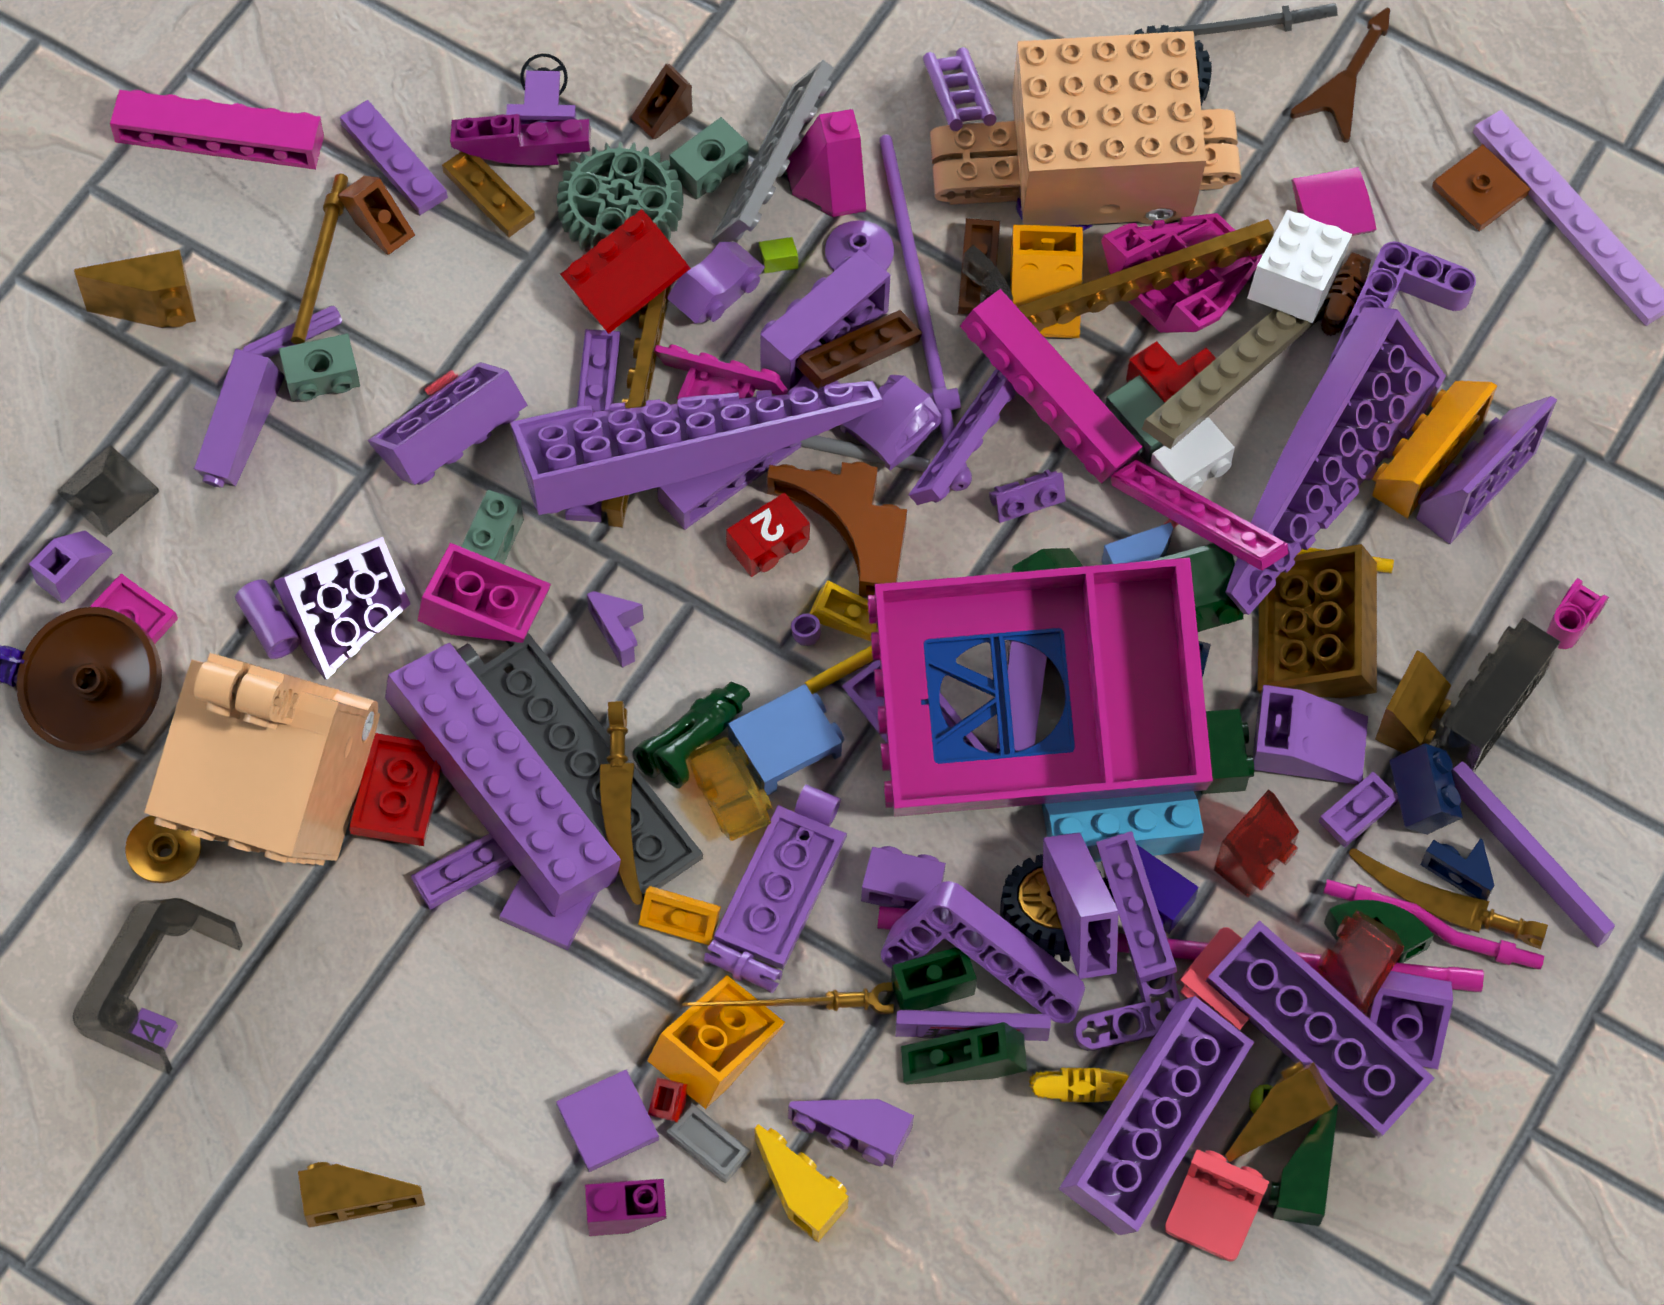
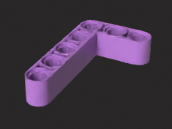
M1393 241L1384 244L1331 355L1328 368L1364 307L1391 308L1398 291H1402L1445 309L1460 311L1465 309L1470 302L1476 283L1475 275L1471 270L1401 242ZM1375 289H1381L1385 292H1379Z
M947 881L938 884L892 925L881 950L882 961L892 969L894 964L924 956L945 938L1042 1014L1051 1015L1052 1021L1061 1024L1074 1020L1085 992L1084 982L1077 975L955 882Z

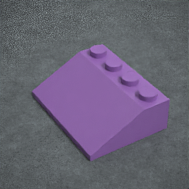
M1549 396L1511 409L1500 420L1495 417L1484 430L1483 434L1485 436L1478 443L1473 440L1467 446L1461 456L1463 458L1457 466L1452 463L1446 468L1440 477L1441 483L1435 489L1430 486L1424 491L1418 500V504L1421 506L1416 519L1448 544H1451L1537 453L1557 399Z

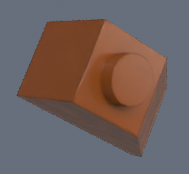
M363 176L338 194L355 224L387 255H390L415 236L412 228L380 178Z

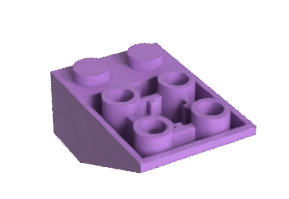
M1263 685L1258 702L1254 737V770L1358 785L1363 780L1368 716L1302 690Z

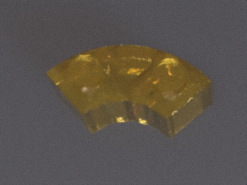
M724 737L693 751L687 759L696 784L706 798L719 829L730 841L771 824L767 810L772 809L771 802L763 788L757 789L746 767L749 765V762L741 745L734 747L730 740Z

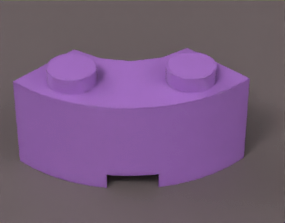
M719 242L702 262L678 279L667 299L696 324L708 320L715 322L745 292L750 293L758 286L760 282L759 275L765 266L737 242Z

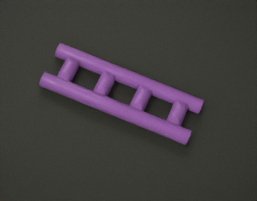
M959 48L956 51V56L937 59L936 55L932 52H928L923 56L924 64L951 130L958 131L963 127V122L982 119L987 126H992L996 123V115L967 48ZM962 69L963 71L962 73L943 75L942 73L944 71ZM967 85L970 88L967 90H960L954 92H950L949 88ZM975 102L977 105L960 109L956 107L959 104Z

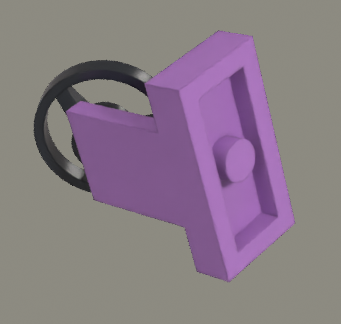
M546 53L537 54L529 58L524 63L520 73L521 85L525 91L524 104H507L506 115L519 114L521 124L576 119L575 105H559V96L564 92L568 82V73L563 62L556 56ZM548 57L558 62L560 66L552 70L547 67H541L536 70L528 64L536 58ZM525 70H527V71H526V80L524 81V73H525ZM563 70L564 83L560 89V71Z

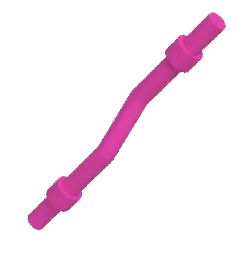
M1329 879L1326 880L1324 894L1349 901L1377 900L1396 905L1416 916L1432 933L1450 945L1495 957L1496 962L1511 965L1514 962L1539 970L1542 968L1544 955L1516 948L1515 943L1500 940L1497 943L1461 933L1415 903L1372 892V888L1357 884L1354 887Z

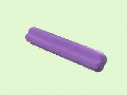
M331 305L312 314L306 340L342 323L341 315L335 306ZM295 323L247 344L242 349L270 358L280 353L279 348L295 345L291 342Z

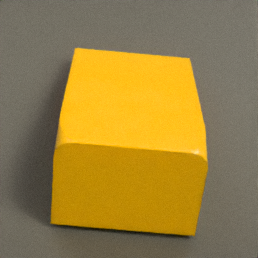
M828 580L825 582L816 597L810 614L816 616L822 625L871 641V632L878 631L877 623L870 624L868 600Z

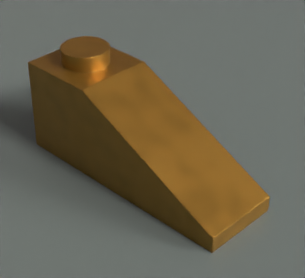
M1301 1061L1280 1072L1283 1078L1273 1086L1225 1155L1228 1162L1330 1111L1337 1104L1314 1062L1304 1067Z
M328 1162L313 1163L307 1167V1170L298 1171L304 1216L309 1228L425 1205L422 1188L419 1185L339 1164L330 1165Z

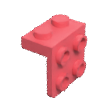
M1223 927L1216 933L1176 983L1182 987L1180 994L1184 998L1196 996L1240 1030L1249 1020V1017L1206 982L1211 972L1242 940L1232 929Z
M1197 1149L1165 1223V1231L1175 1238L1226 1261H1234L1239 1255L1270 1181L1263 1179V1175L1253 1168L1246 1166L1239 1168L1227 1163L1226 1158L1217 1152L1210 1150L1203 1152Z

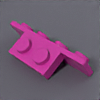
M673 344L669 345V347L656 345L653 351L664 365L688 371L677 400L681 397L739 393V398L753 397L755 390H771L772 394L784 395L788 392V389L780 380V375L769 369L762 368L759 372L750 369L747 365L738 361L731 360L730 363L721 362L716 357L701 352L699 356L694 355L684 348Z

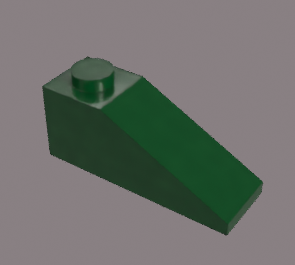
M1005 1022L901 1046L903 1082L907 1085L995 1079L1027 1071L1024 1034Z
M1338 1104L1330 1111L1322 1114L1283 1168L1278 1182H1271L1268 1205H1274L1273 1219L1320 1226L1325 1216Z

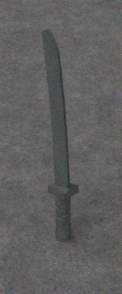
M1336 3L1293 10L1291 12L1289 5L1282 6V13L1176 27L1182 29V31H1193L1194 36L1284 24L1286 32L1292 31V23L1296 24L1314 19L1338 16ZM1169 27L1168 32H1173L1175 27Z

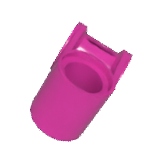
M1579 578L1574 581L1564 596L1546 631L1549 642L1559 649L1572 648L1589 625L1593 624L1609 599L1605 594L1599 596L1583 586V581ZM1561 624H1566L1570 626L1572 629H1567L1563 627Z

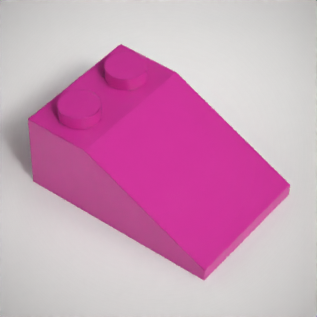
M450 543L422 596L417 621L450 635L523 643L551 584Z

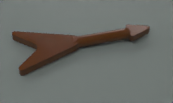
M1385 8L1368 21L1367 28L1369 30L1345 71L1337 74L1292 108L1290 112L1292 119L1322 111L1330 112L1334 117L1342 141L1344 143L1349 142L1356 77L1380 36L1387 35L1390 8Z

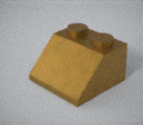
M1416 651L1385 710L1375 740L1403 754L1425 743L1431 744L1437 732L1436 729L1431 728L1435 719L1438 718L1443 721L1452 703L1451 700L1447 699L1451 684L1424 653Z

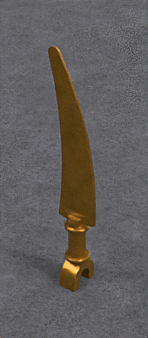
M623 701L608 702L609 728L607 733L610 734V755L607 757V761L610 764L600 765L601 806L609 845L621 859L618 872L633 903L639 905L643 899L637 878L631 832V798L635 764L626 763L628 757L625 756L628 711L624 708Z
M1355 848L1350 849V857L1367 873L1404 900L1417 904L1435 917L1477 933L1480 932L1481 926L1485 925L1487 930L1491 927L1515 935L1514 939L1519 938L1526 944L1541 949L1548 925L1536 921L1526 922L1523 918H1520V921L1494 913V909L1488 911L1487 908L1490 901L1464 896L1421 882L1374 860Z
M892 982L880 983L869 993L866 988L863 989V992L838 993L834 989L825 993L824 997L682 1003V1006L825 1005L828 1010L838 1011V1008L863 1007L864 1010H868L870 1006L878 1014L894 1013V1004L882 1005L878 1000L880 992L893 991Z

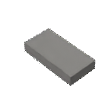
M693 1103L682 1113L679 1121L674 1122L667 1130L668 1137L725 1183L751 1155V1150Z

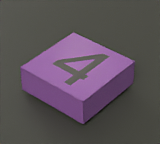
M142 1007L124 1040L125 1044L161 1059L178 1024L172 1019Z

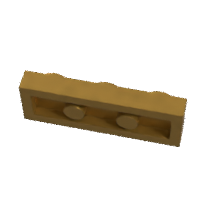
M459 152L442 165L443 173L508 238L535 219V211L480 157Z

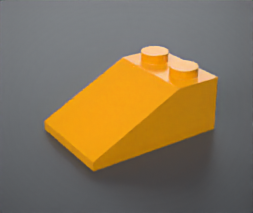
M726 975L697 1002L751 1001L757 999ZM691 1006L660 1034L647 1061L671 1081L687 1084V1094L706 1109L732 1085L779 1032L785 1022L766 1006Z

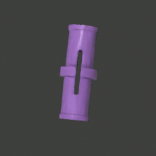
M715 939L710 943L708 950L713 952L710 954L705 953V962L732 973L733 978L738 981L745 979L768 990L770 993L776 990L779 983L774 981L776 979L781 980V970L774 969L753 959L754 955L747 951L742 954L719 943Z

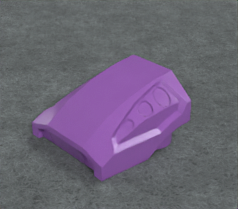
M892 374L888 377L886 383L878 389L883 399V406L840 425V430L843 433L848 432L884 461L885 467L888 470L893 469L914 453L928 435L941 424L942 416L926 392L906 376Z

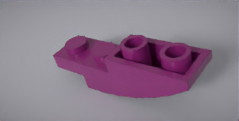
M502 114L478 118L467 117L451 121L450 144L452 148L466 154L501 163L537 166L558 165L559 154L590 151L591 126L589 119L521 124L519 114Z

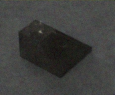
M111 445L57 490L62 498L105 537L110 535L160 492L156 485Z

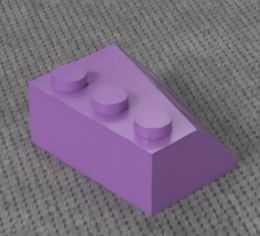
M383 537L368 541L274 580L287 615L301 638V648L325 680L410 605Z

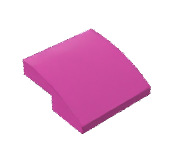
M1359 167L1298 177L1291 180L1298 213H1302L1310 219L1326 225L1336 226L1342 231L1352 234V236L1372 233L1377 230L1371 202Z

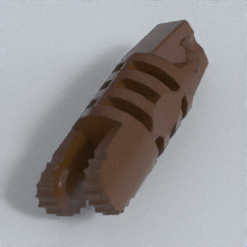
M1352 252L1337 273L1325 299L1327 308L1321 323L1323 334L1327 336L1336 335L1341 330L1346 317L1350 316L1367 279L1371 263L1369 258Z

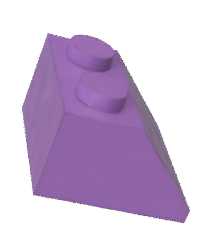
M1376 968L1367 1017L1422 1067L1438 1069L1453 1005L1452 982Z

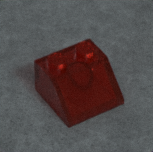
M1268 789L1221 843L1214 871L1248 898L1257 888L1263 891L1275 876L1273 870L1280 862L1286 865L1298 850L1295 843L1299 830L1272 791Z
M1356 910L1352 918L1349 916L1344 918L1336 933V936L1340 938L1332 950L1327 948L1317 963V968L1320 970L1318 973L1365 1014L1405 947L1395 931Z

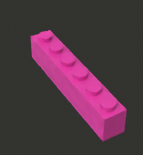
M119 90L110 121L115 143L315 170L324 138L321 117L310 113H291L275 108L261 109L247 107L239 103L232 105L216 103L208 99L194 100L180 98L172 94L165 96L149 94L141 90Z
M1001 289L975 307L962 322L960 327L966 333L969 340L981 349L989 358L991 364L1007 378L1015 391L1025 398L1037 412L1040 419L1051 427L1060 437L1062 443L1078 457L1086 470L1094 475L1101 484L1129 462L1143 447Z

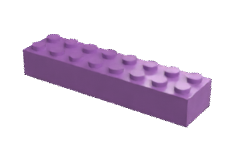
M450 642L388 674L385 694L387 702L415 738L424 745L425 751L434 762L436 760L441 766L442 773L554 917L580 903L594 892L597 893L616 882L621 862L619 856Z

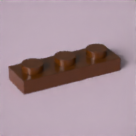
M966 218L958 314L969 315L975 307L995 292L1000 221Z

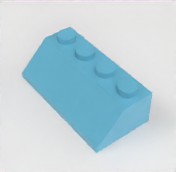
M1194 791L1042 804L1047 837L1080 832L1094 862H1101L1096 842L1130 831L1133 832L1136 845H1139L1153 856L1199 851L1204 835L1198 799Z

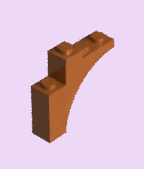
M842 462L841 473L833 474L825 469L811 471L798 469L789 464L769 465L767 494L779 496L785 492L792 501L808 507L828 521L846 542L857 568L859 596L868 598V595H875V584L896 583L898 581L906 531L907 509H900L892 504L874 505L878 467L870 466L864 462Z

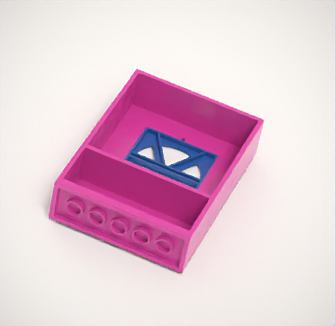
M1190 557L875 584V595H868L870 624L877 623L878 631L871 632L873 661L880 660L881 669H874L876 697H883L884 706H878L877 712L879 734L887 733V743L881 744L882 770H890L891 781H884L886 808L893 807L894 817L1203 791L1213 782ZM1005 640L1027 644L1046 655L1058 669L1065 688V706L1056 727L1038 744L1015 752ZM988 642L991 649L993 680L958 664L956 659L970 648ZM944 676H950L994 698L956 725L949 727L941 711L939 694ZM997 714L1000 746L998 753L976 749L963 741L967 734Z

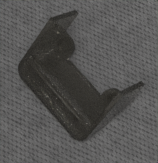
M181 898L145 900L138 903L131 910L74 1008L73 1022L78 1032L93 1041L169 1075L173 1068L164 1048L132 1034L139 1019V1012L135 1003L129 999V996L165 934L181 936L192 929L240 950L243 943L235 922Z

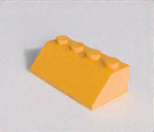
M1455 381L1448 391L1441 389L1431 404L1432 411L1428 416L1424 413L1420 415L1412 428L1413 435L1409 440L1402 438L1392 453V456H1394L1393 460L1389 465L1385 462L1382 463L1374 474L1372 480L1376 484L1372 496L1408 519L1419 505L1418 500L1428 487L1435 485L1446 468L1453 462L1485 421L1497 385L1492 382Z

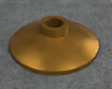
M149 815L139 821L127 837L125 853L129 866L134 873L149 882L169 883L187 875L198 862L201 854V839L191 835V830H174L154 824L156 817ZM168 848L172 850V853L166 857L159 856L160 851Z

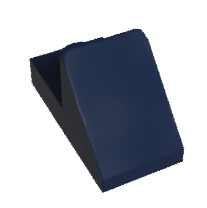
M1481 838L1467 859L1461 857L1454 847L1448 844H1440L1433 840L1420 864L1473 898L1487 901L1495 886L1484 842Z

